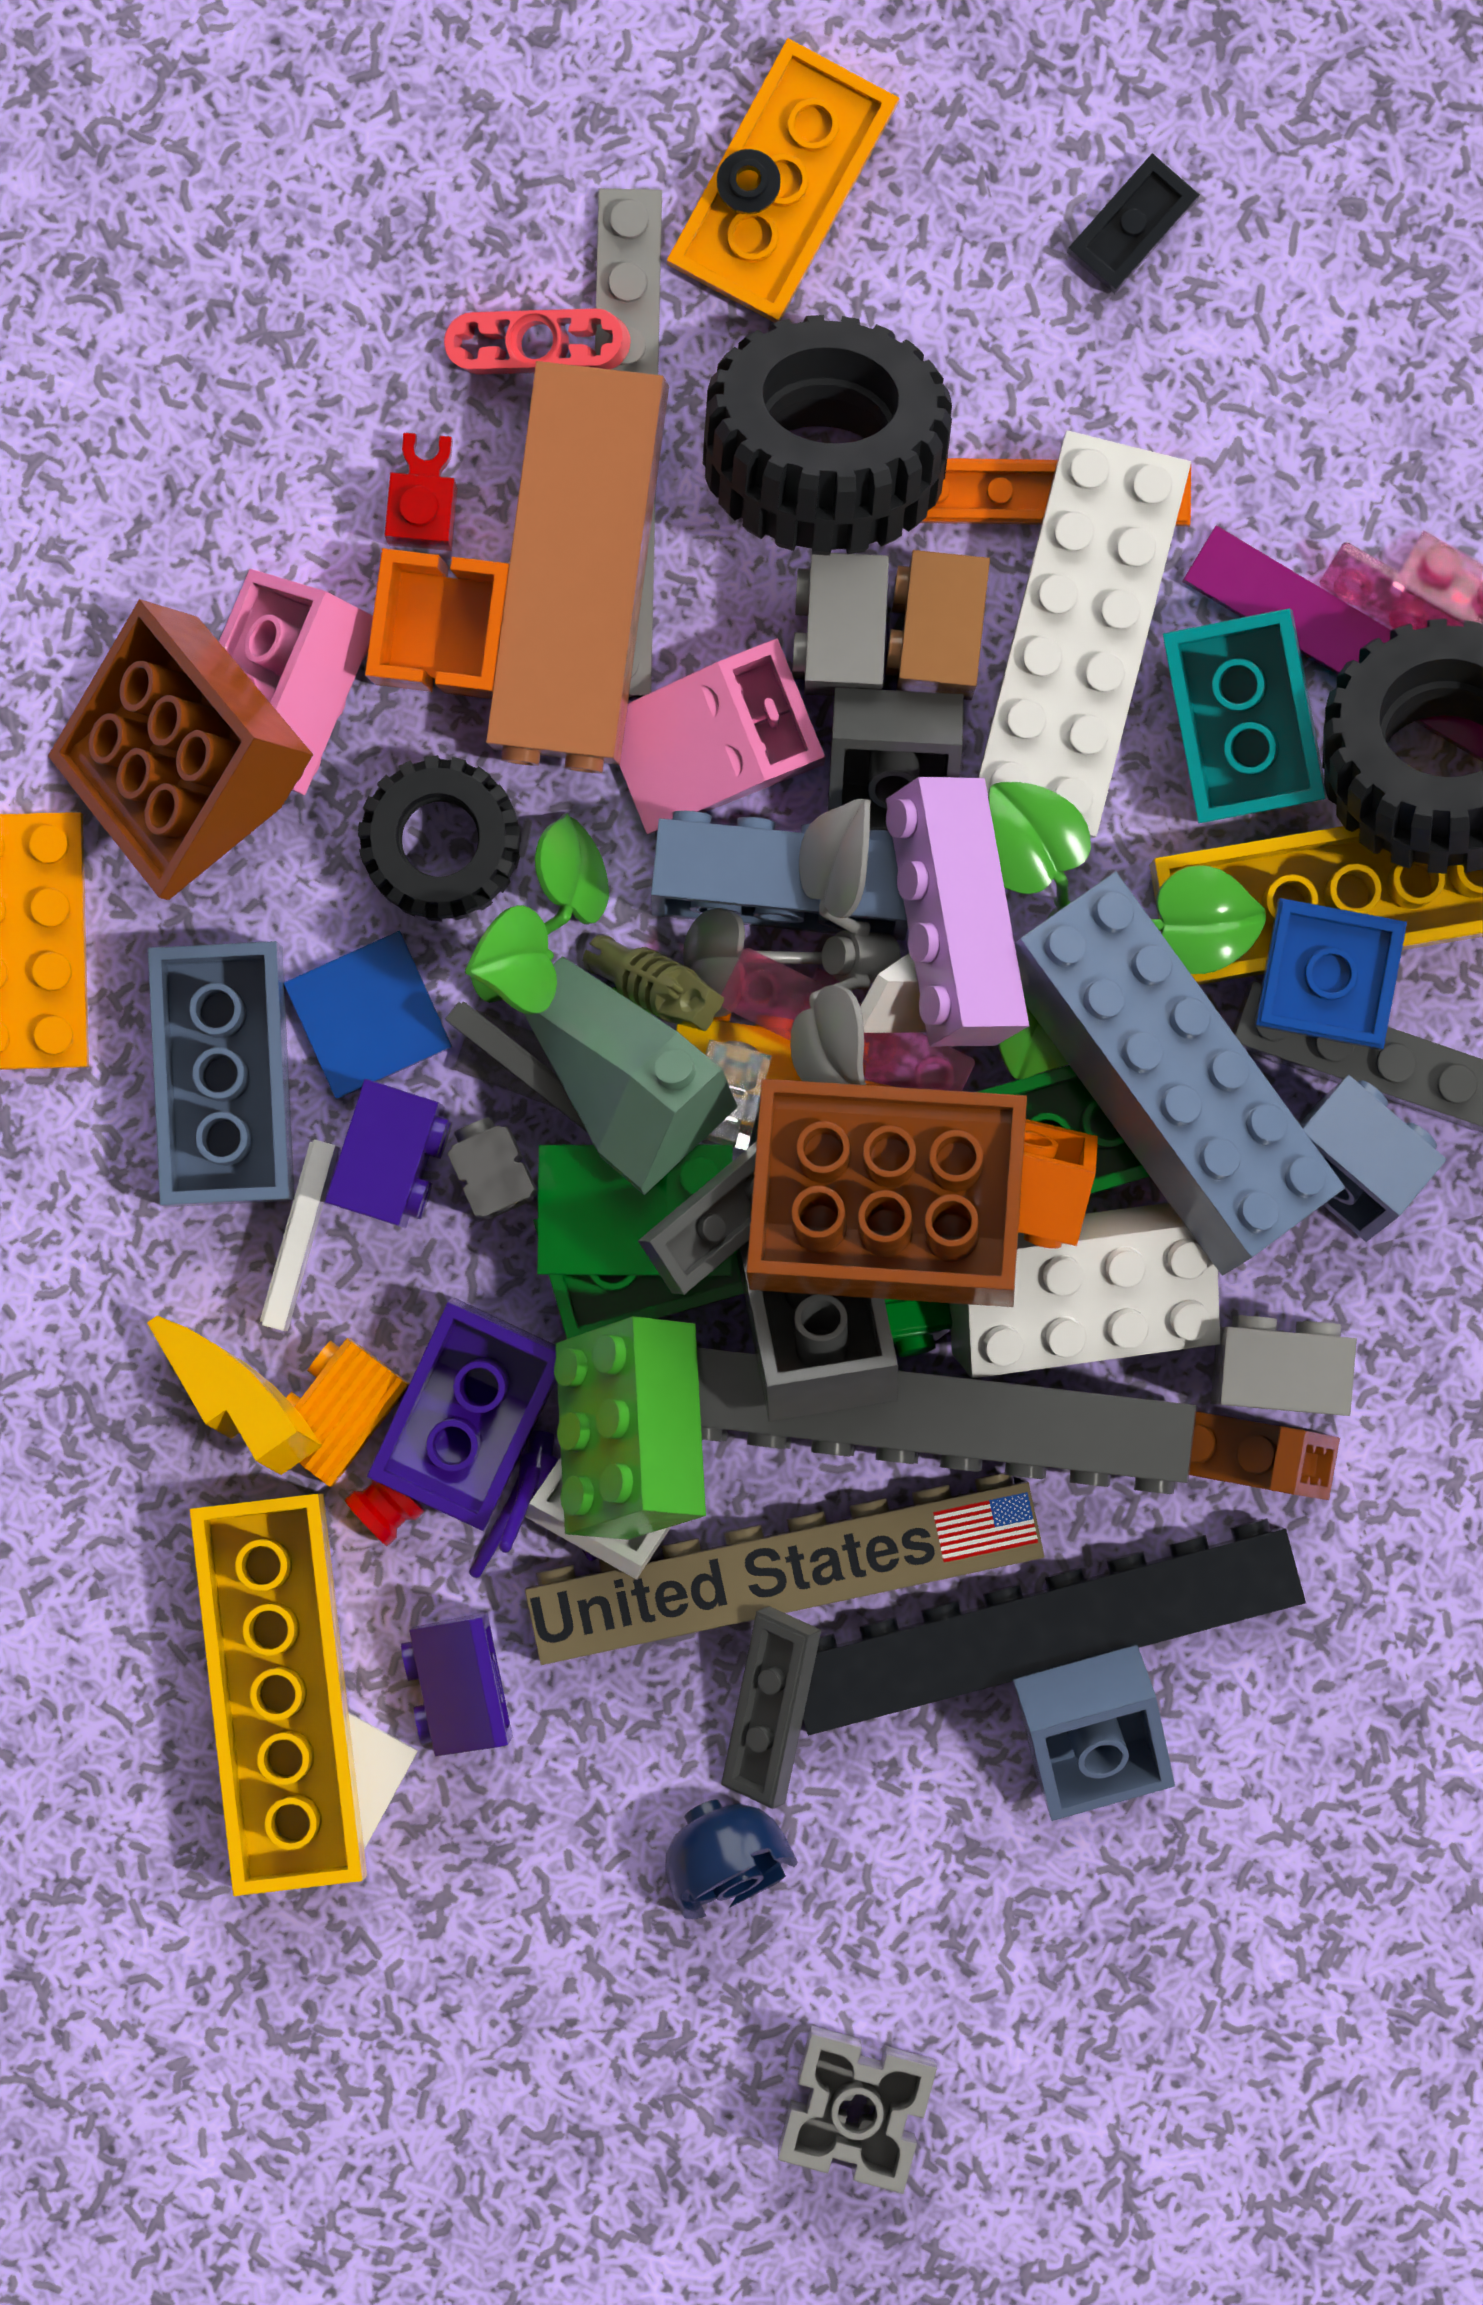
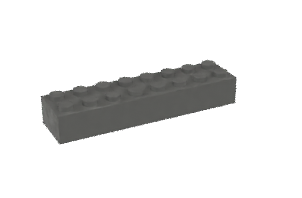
M697 1348L702 1440L727 1441L728 1430L748 1432L747 1445L791 1449L792 1437L812 1440L811 1452L847 1457L854 1456L855 1445L877 1447L875 1460L906 1464H918L919 1452L940 1454L941 1468L975 1472L982 1471L983 1460L1006 1462L1004 1475L1046 1479L1047 1467L1070 1470V1483L1104 1487L1110 1486L1111 1475L1135 1477L1134 1490L1163 1494H1174L1175 1482H1189L1197 1405L898 1371V1401L769 1422L756 1354Z

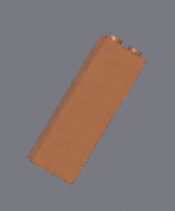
M536 361L486 743L494 750L502 751L501 761L539 766L540 755L565 758V769L598 774L603 772L604 763L620 765L669 385L662 375Z

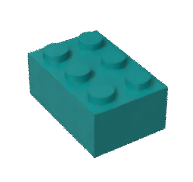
M1289 608L1163 633L1198 824L1327 799L1293 610Z

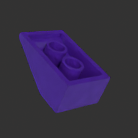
M457 1298L449 1300L367 1477L484 1531L556 1383L554 1375L556 1345Z

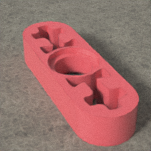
M597 308L470 312L454 319L447 328L444 338V346L449 359L465 371L478 375L535 373L536 361L613 369L624 361L631 343L626 325L610 312ZM570 324L568 332L576 337H591L596 334L597 325L601 324L603 330L613 335L612 343L603 344L600 349V355H596L595 350L587 345L569 344L565 325ZM509 325L507 332L505 333L504 327ZM535 325H547L553 334V344L550 351L538 359L527 358L522 350V338L525 332ZM475 328H478L479 333L489 339H505L510 358L505 360L507 353L505 350L498 346L479 348L478 357L474 359L472 353L461 347L462 340L472 339ZM568 349L571 353L570 358H566Z

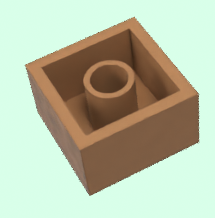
M913 550L909 567L898 565L892 612L904 613L903 630L891 629L885 672L887 676L898 677L896 691L963 694V699L972 700L977 686L990 558Z

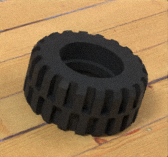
M824 315L806 316L804 322L792 324L790 319L775 322L768 327V332L765 334L757 330L740 341L738 348L734 347L726 353L718 363L717 372L710 379L707 390L702 464L705 466V479L708 487L715 497L719 498L718 504L734 521L739 518L743 519L742 526L748 532L760 539L765 535L775 539V544L778 547L794 551L796 546L811 548L812 555L830 556L831 550L846 549L848 555L865 552L869 548V544L877 542L881 547L893 542L902 536V529L909 532L927 517V511L936 505L942 493L952 425V402L950 392L943 384L944 378L930 360L923 361L924 354L909 340L906 339L903 342L895 340V334L892 330L878 324L873 329L861 326L860 319L842 316L841 321H825ZM826 426L847 430L865 439L848 443H822L802 438L790 431L803 427Z
M1447 619L1427 620L1426 628L1417 630L1413 629L1412 624H1406L1390 630L1389 641L1383 643L1380 638H1376L1359 650V663L1355 660L1347 662L1337 676L1336 688L1329 692L1325 707L1322 761L1327 797L1329 801L1336 804V816L1345 829L1354 832L1359 828V843L1374 854H1379L1382 849L1391 852V863L1408 869L1411 868L1413 862L1427 864L1428 873L1447 874L1448 866L1463 865L1464 872L1466 873L1483 869V770L1456 777L1426 774L1410 767L1399 759L1390 749L1387 742L1406 725L1433 716H1455L1474 721L1483 726V623L1465 620L1464 627L1447 626Z

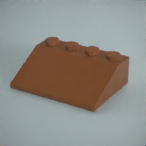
M139 599L48 757L155 894L161 899L170 900L282 808L295 784L302 777L313 753L199 617Z
M762 1079L747 1261L749 1289L1014 1307L1027 1096Z

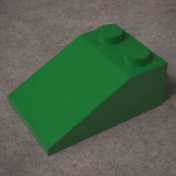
M698 1144L645 1195L599 1156L594 1145H539L537 1275L660 1276L638 1240L733 1161V1145ZM732 1255L707 1276H732Z

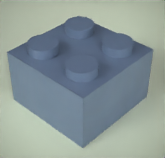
M1347 1075L1315 1104L1299 1124L1345 1186V1189L1323 1204V1206L1367 1242L1405 1211L1447 1159L1436 1150L1437 1143L1426 1130L1414 1123H1404L1387 1108V1099L1376 1087L1363 1080L1356 1081L1350 1075Z
M1138 1645L1013 1679L1034 1769L1051 1821L1175 1787L1157 1698Z

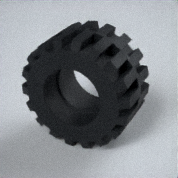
M438 755L424 757L425 761L414 764L410 760L399 765L400 770L392 776L388 777L386 774L377 783L379 788L372 797L368 796L363 806L365 813L362 822H359L358 837L360 838L361 845L359 852L362 863L380 893L403 912L414 917L415 915L425 917L429 921L442 922V919L455 918V920L467 918L469 913L478 909L482 911L493 903L492 899L500 891L503 893L511 882L510 877L513 870L517 869L520 859L521 832L516 812L501 785H498L491 778L490 774L479 766L475 768L467 764L466 760L452 757L451 760L440 759ZM432 802H449L461 807L472 817L478 832V845L472 860L463 869L448 876L436 877L420 872L408 861L403 850L402 835L407 820L417 809Z

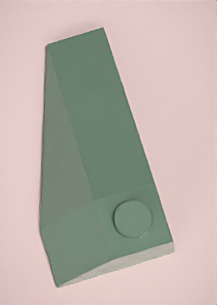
M562 956L553 964L557 975V988L549 1008L541 1013L524 1015L586 1128L599 1156L645 1195L738 1108L722 1068L679 1032Z

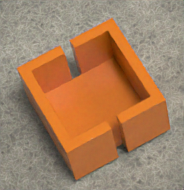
M382 548L365 676L375 685L432 692L435 680V685L445 694L492 699L510 564L452 557L450 570L457 578H449V566L439 555Z

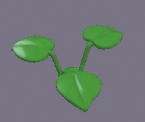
M1022 782L995 783L989 788L988 800L1004 888L1016 893L1033 894L1044 890L1054 879L1056 883V897L1054 898L1056 908L1050 912L1047 917L1048 919L1071 903L1069 901V883L1063 871L1080 866L1088 858L1091 851L1088 825L1082 814L1072 803L1049 789ZM1197 865L1178 870L1165 880L1156 898L1157 911L1161 919H1151L1158 930L1162 931L1161 934L1190 974H1206L1230 965L1253 946L1265 925L1266 912L1265 908L1231 875L1214 867ZM1027 1006L1029 1027L998 1044L1004 1064L1010 1075L1015 1079H1025L1068 1065V1062Z
M568 813L561 814L557 821L546 827L540 836L535 853V871L540 886L547 898L552 903L560 906L557 914L544 923L535 911L524 905H517L504 910L482 935L465 969V974L471 977L476 993L482 1000L488 1003L504 1000L517 1011L529 1015L544 1012L549 1008L556 993L557 975L551 962L554 954L548 949V935L566 924L572 914L583 924L595 923L604 914L609 900L608 878L601 854L585 828L576 819L570 817Z

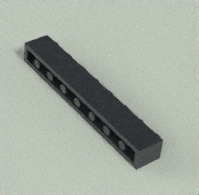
M1268 1518L1231 1527L1233 1540L1208 1546L1206 1535H1201L1168 1544L1171 1556L1146 1562L1144 1551L1107 1560L1109 1573L1086 1579L1084 1578L1082 1568L1056 1573L1045 1577L1048 1589L1026 1595L1022 1594L1020 1584L996 1589L983 1594L984 1606L962 1612L958 1601L943 1603L921 1610L924 1622L899 1628L896 1617L879 1620L859 1627L862 1638L838 1645L834 1633L820 1636L803 1716L808 1736L1005 1684L1012 1682L1013 1679L1138 1645V1648L1305 1604L1306 1601L1287 1530L1283 1527L1270 1529Z

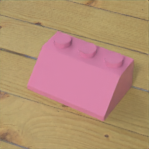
M249 569L219 642L313 753L302 777L292 789L294 792L306 795L312 778L319 769L321 757L336 721L344 710L346 698L361 662L368 653L373 616L326 591Z

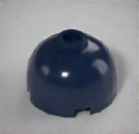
M715 1799L702 1803L685 1814L684 1818L688 1825L676 1833L666 1853L665 1874L671 1893L685 1919H698L706 1917L702 1905L716 1899L723 1901L735 1897L729 1906L730 1908L774 1886L785 1878L786 1875L781 1867L782 1863L795 1867L798 1861L775 1820L760 1808L744 1804L722 1807L720 1801Z

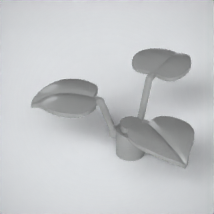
M856 799L818 816L809 825L802 839L799 855V872L804 893L811 899L821 900L819 912L822 917L846 929L827 939L822 952L743 951L745 939L744 922L735 912L723 909H711L698 916L689 928L684 942V966L692 969L699 978L724 997V1002L714 1017L727 1016L735 1010L741 1001L746 982L743 963L823 964L826 972L840 981L811 993L809 997L811 1009L799 1013L793 1022L790 1043L791 1057L794 1068L802 1081L866 1085L863 1072V1018L860 1005L852 990H868L877 975L901 957L898 942L893 935L869 932L870 924L868 922L855 921L849 918L861 901L866 881L871 801L868 799Z

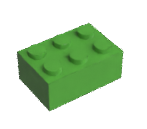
M632 1316L555 1343L556 1360L554 1375L558 1384L559 1405L557 1438L561 1446L562 1466L560 1500L564 1510L565 1534L628 1540L706 1516L695 1323Z

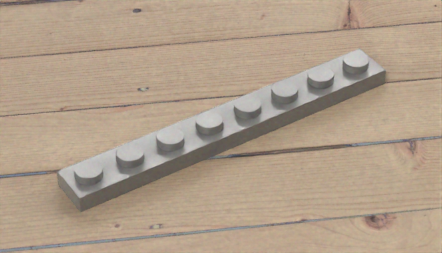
M599 188L596 308L606 310L619 318L626 325L631 340L626 358L620 365L611 370L658 375L662 190ZM601 324L597 325V332L595 334L596 355H600V349L603 344L612 343L613 335L603 330ZM656 492L629 697L638 698L651 693Z

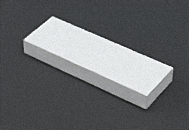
M315 1139L309 1143L260 1318L263 1326L281 1331H288L337 1158L339 1147Z

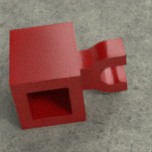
M403 433L402 451L409 466V474L390 472L385 525L387 543L389 546L452 551L458 488L454 478L441 477V474L451 460L453 439L449 436H439L438 454L430 460H423L415 454L417 435L415 433Z

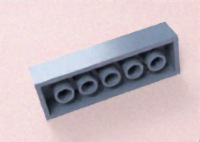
M1116 871L1014 943L1026 1006L1222 1276L1254 1257L1345 1189L1338 1176Z

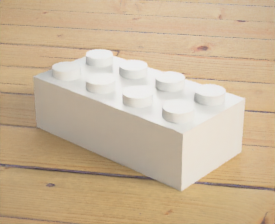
M1170 1203L1087 1213L1084 1216L1077 1246L1062 1243L1060 1248H1044L1029 1243L1023 1238L1024 1233L1019 1232L1014 1307L949 1303L953 1322L951 1329L952 1355L972 1379L1220 1344L1218 1270Z

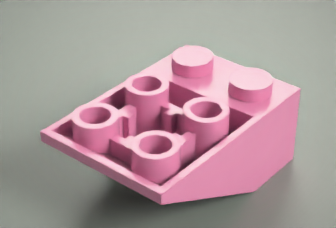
M778 638L709 665L628 703L619 766L647 835L658 831L659 818L672 820L674 811L705 813L823 766L825 763V755Z

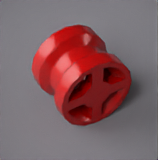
M374 1480L363 1491H353L344 1499L354 1514L385 1546L390 1545L397 1538V1529L406 1520L416 1521L425 1512L417 1500Z

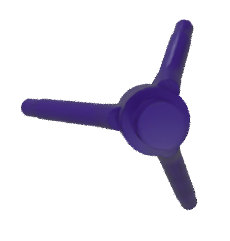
M532 1431L528 1442V1452L520 1457L519 1475L510 1497L469 1570L472 1577L479 1578L498 1546L500 1551L504 1553L511 1550L530 1501L558 1462V1459L552 1456L554 1434L546 1431ZM583 1550L586 1558L589 1561H594L597 1559L596 1556Z

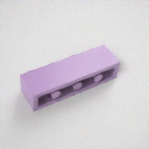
M918 777L886 798V825L894 843L898 866L897 887L900 896L904 900L909 929L908 950L915 963L920 991V1016L926 1025L929 1047L996 1046L1029 1027L985 778Z

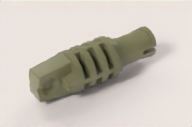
M602 934L597 935L589 943L602 951L601 954L596 955L588 950H585L583 954V965L588 972L599 975L614 983L619 994L665 1021L707 1031L713 1022L715 1014L720 1010L724 1002V997L699 978L692 969L647 947L630 949L616 942L612 937Z

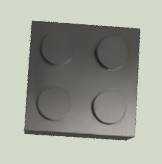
M835 687L828 811L856 799L871 800L870 830L888 831L886 825V798L918 777L960 778L963 745V694Z

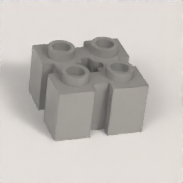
M811 2025L798 2071V2085L810 2087V2092L806 2104L794 2100L790 2101L778 2146V2160L828 2174L832 2158L853 2163V2181L904 2194L917 2145L915 2133L904 2131L908 2114L924 2118L937 2070L935 2059L886 2045L881 2061L861 2056L862 2045L860 2038ZM857 2094L866 2096L867 2105L875 2106L872 2115L861 2114L858 2123L847 2121L846 2110L839 2109L843 2101H852L854 2095Z

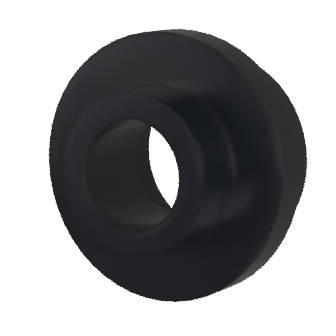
M754 149L736 151L723 161L718 170L717 190L725 205L735 212L741 214L762 212L773 204L779 194L781 181L778 167L768 155ZM745 170L755 171L761 178L760 185L752 191L741 189L736 182L737 176Z

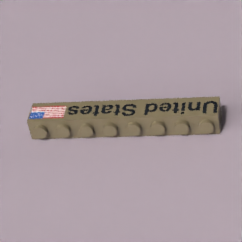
M999 1473L974 1479L977 1491L952 1496L950 1486L943 1485L912 1492L914 1505L889 1510L887 1498L849 1506L851 1518L826 1523L824 1511L786 1519L789 1531L764 1536L762 1526L756 1525L725 1532L726 1545L701 1550L699 1538L661 1546L663 1558L649 1561L637 1580L599 1559L600 1572L576 1577L573 1565L537 1572L538 1585L527 1587L525 1594L540 1664L555 1663L755 1620L756 1611L768 1606L783 1613L1045 1558L1029 1482L1021 1481L1014 1483L1013 1476Z

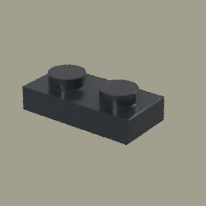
M1152 153L1068 247L1067 253L1115 294L1196 203L1200 194Z

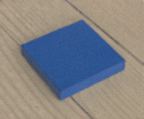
M1279 898L1254 1026L1378 1050L1384 1049L1407 922Z
M400 930L284 982L335 1099H340L360 1090L364 1079L374 1082L380 1081L453 1048Z

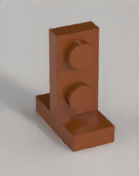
M1196 1412L1189 1475L1329 1500L1340 1438L1300 1429Z

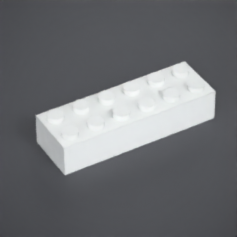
M1066 430L978 778H985L987 794L991 785L1000 782H1022L1044 787L1072 803L1084 817L1088 825L1090 838L1097 837L1191 461Z

